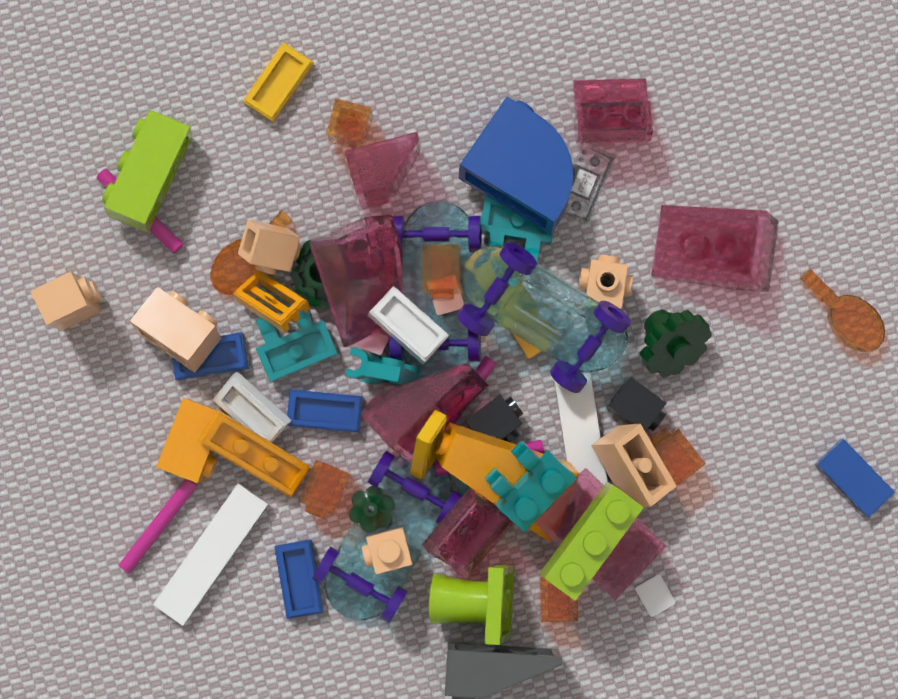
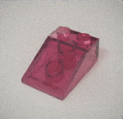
M661 205L651 276L731 290L769 292L779 221L767 210Z
M392 214L363 217L309 242L343 347H349L382 330L378 324L367 316L368 313L393 286L402 293L403 248Z
M468 363L388 389L384 394L376 395L367 404L366 411L361 417L391 449L410 462L413 458L416 437L434 410L447 415V426L489 385Z
M584 468L576 476L577 479L534 522L558 547L604 486L587 468ZM636 518L592 580L612 599L616 600L664 550L666 545L642 521Z

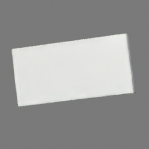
M394 286L367 315L423 365L449 337L442 328Z
M239 372L230 377L213 399L233 419L272 443L275 442L292 421Z

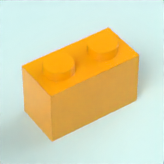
M183 398L156 468L195 483H203L205 477L210 479L217 465L218 458L213 457L214 451L200 444L197 440L217 410Z

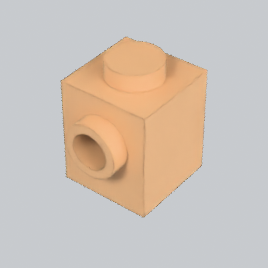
M248 219L238 255L248 263L255 265V269L264 273L276 274L277 270L291 272L293 262L298 259L300 254L299 241L301 237L286 227Z
M404 526L366 537L368 544L362 546V552L366 567H374L375 574L413 564Z

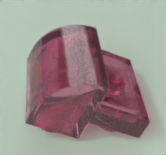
M646 78L574 80V132L576 144L651 141L653 128Z
M470 487L421 545L429 554L450 565L458 575L468 578L514 522L502 513L494 503Z

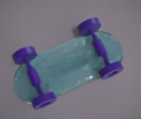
M437 201L418 207L408 217L406 223L404 216H392L390 240L392 253H402L401 293L442 328L449 337L424 365L391 336H389L390 358L401 361L405 359L407 364L419 367L418 374L429 377L431 381L439 382L450 380L460 375L470 362H480L481 336L467 329L459 321L457 314L460 309L437 315L428 284L455 276L464 304L474 305L475 276L469 266L475 263V253H481L482 221L481 216H468L460 207L452 203Z
M508 242L505 246H484L467 259L462 270L461 284L469 304L463 305L457 317L473 333L480 336H488L495 326L494 322H496L519 338L558 360L550 370V374L560 386L573 393H580L587 384V379L582 372L588 373L604 370L613 365L622 356L627 347V328L630 326L631 320L624 311L607 301H596L540 266L527 250L514 243Z
M385 451L367 482L375 488L380 487L384 495L393 498L395 505L390 512L392 516L391 523L384 528L377 527L373 532H365L361 529L360 523L354 522L339 549L336 550L330 546L312 577L313 580L320 584L324 581L327 599L332 607L345 617L353 620H369L381 615L380 619L387 623L391 622L408 592L402 588V585L438 524L445 528L463 497L457 491H452L453 484L450 474L436 476L434 463L424 479L420 480L411 475L410 469L414 452L405 453L395 458V455ZM369 506L368 511L370 513L374 512V507ZM404 526L413 564L375 574L374 567H366L362 552V546L368 544L366 537Z

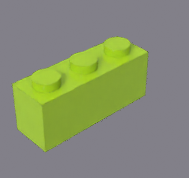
M150 109L145 119L140 118L132 135V138L135 139L130 152L127 150L123 152L117 166V170L120 171L115 184H108L102 197V203L105 204L104 209L108 217L146 233H149L193 138L189 125Z
M606 482L541 570L540 574L576 601L644 507L615 485Z

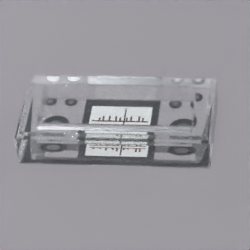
M585 142L582 143L573 165V183L564 212L565 215L586 224L589 223L616 155Z

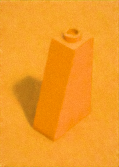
M450 422L446 432H441L435 443L434 452L437 454L436 457L442 468L494 504L501 497L491 489V485L485 480V477L494 468L502 473L513 485L528 471L511 452L516 444ZM532 450L540 458L544 455L543 453ZM558 459L578 479L580 474L570 462ZM577 479L529 529L545 540L552 542Z

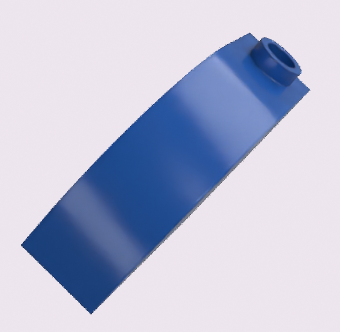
M507 96L460 163L458 179L551 235L562 219L568 204L573 183V165L569 150L557 130L541 116L534 113V110L527 103L520 100L514 101Z

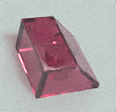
M417 132L345 151L355 193L360 205L367 204L368 208L379 207L389 203L388 198L396 195L420 154Z

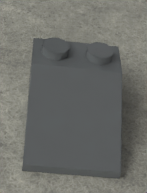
M448 642L445 696H452V699H483L561 666L562 656L558 649Z

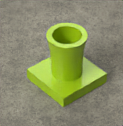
M500 563L489 567L488 582L455 578L435 573L432 578L429 595V618L431 625L466 622L486 623L485 644L501 645L511 639L515 564Z

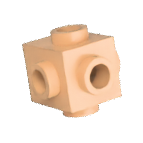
M598 255V260L591 259L588 263V269L581 268L578 290H584L582 307L596 308L600 301H607L622 309L623 297H630L633 275L627 274L628 265L619 264L620 258ZM600 278L608 279L610 287L603 286Z

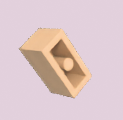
M71 271L30 291L46 325L63 331L102 312L98 302L103 300L95 282L93 280L89 282L85 276H79Z
M157 287L130 322L140 336L195 373L222 339L216 328L217 321L203 310H199L196 313L188 308L189 303L175 291L167 294Z
M641 423L618 425L591 445L613 484L643 507H652L677 487Z

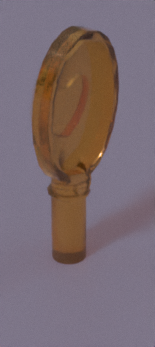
M281 210L269 224L286 227L292 219ZM238 239L224 247L216 256L211 266L210 280L217 291L225 295H233L241 285L258 271L255 269V265L248 263L238 255L242 239Z
M811 268L800 277L818 296L821 302L828 306L827 317L829 325L842 343L860 352H870L881 346L885 338L884 322L872 305L862 298L853 295L838 297L834 290H831Z

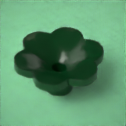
M370 486L366 491H356L353 494V507L349 511V517L351 521L360 523L363 531L373 532L377 527L384 528L391 523L392 516L390 512L394 508V500L392 497L384 495L380 487ZM373 506L374 512L370 513L368 507Z

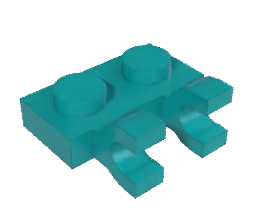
M485 195L481 221L482 234L490 235L486 255L499 247L502 249L504 238L525 241L524 249L538 262L540 244L551 246L553 233L550 235Z
M309 310L306 313L300 311L298 313L300 319L297 321L300 330L281 338L275 326L263 318L256 320L265 344L257 347L256 351L269 382L338 354L324 320L314 324Z
M351 347L350 355L359 357L361 359V366L357 370L346 369V377L361 380V382L372 385L386 383L423 392L428 391L430 378L418 374L419 367L404 364V361L380 357Z
M521 440L511 452L528 471L514 485L496 468L485 477V480L491 485V489L501 497L495 503L498 509L525 532L577 477L549 450L540 458Z

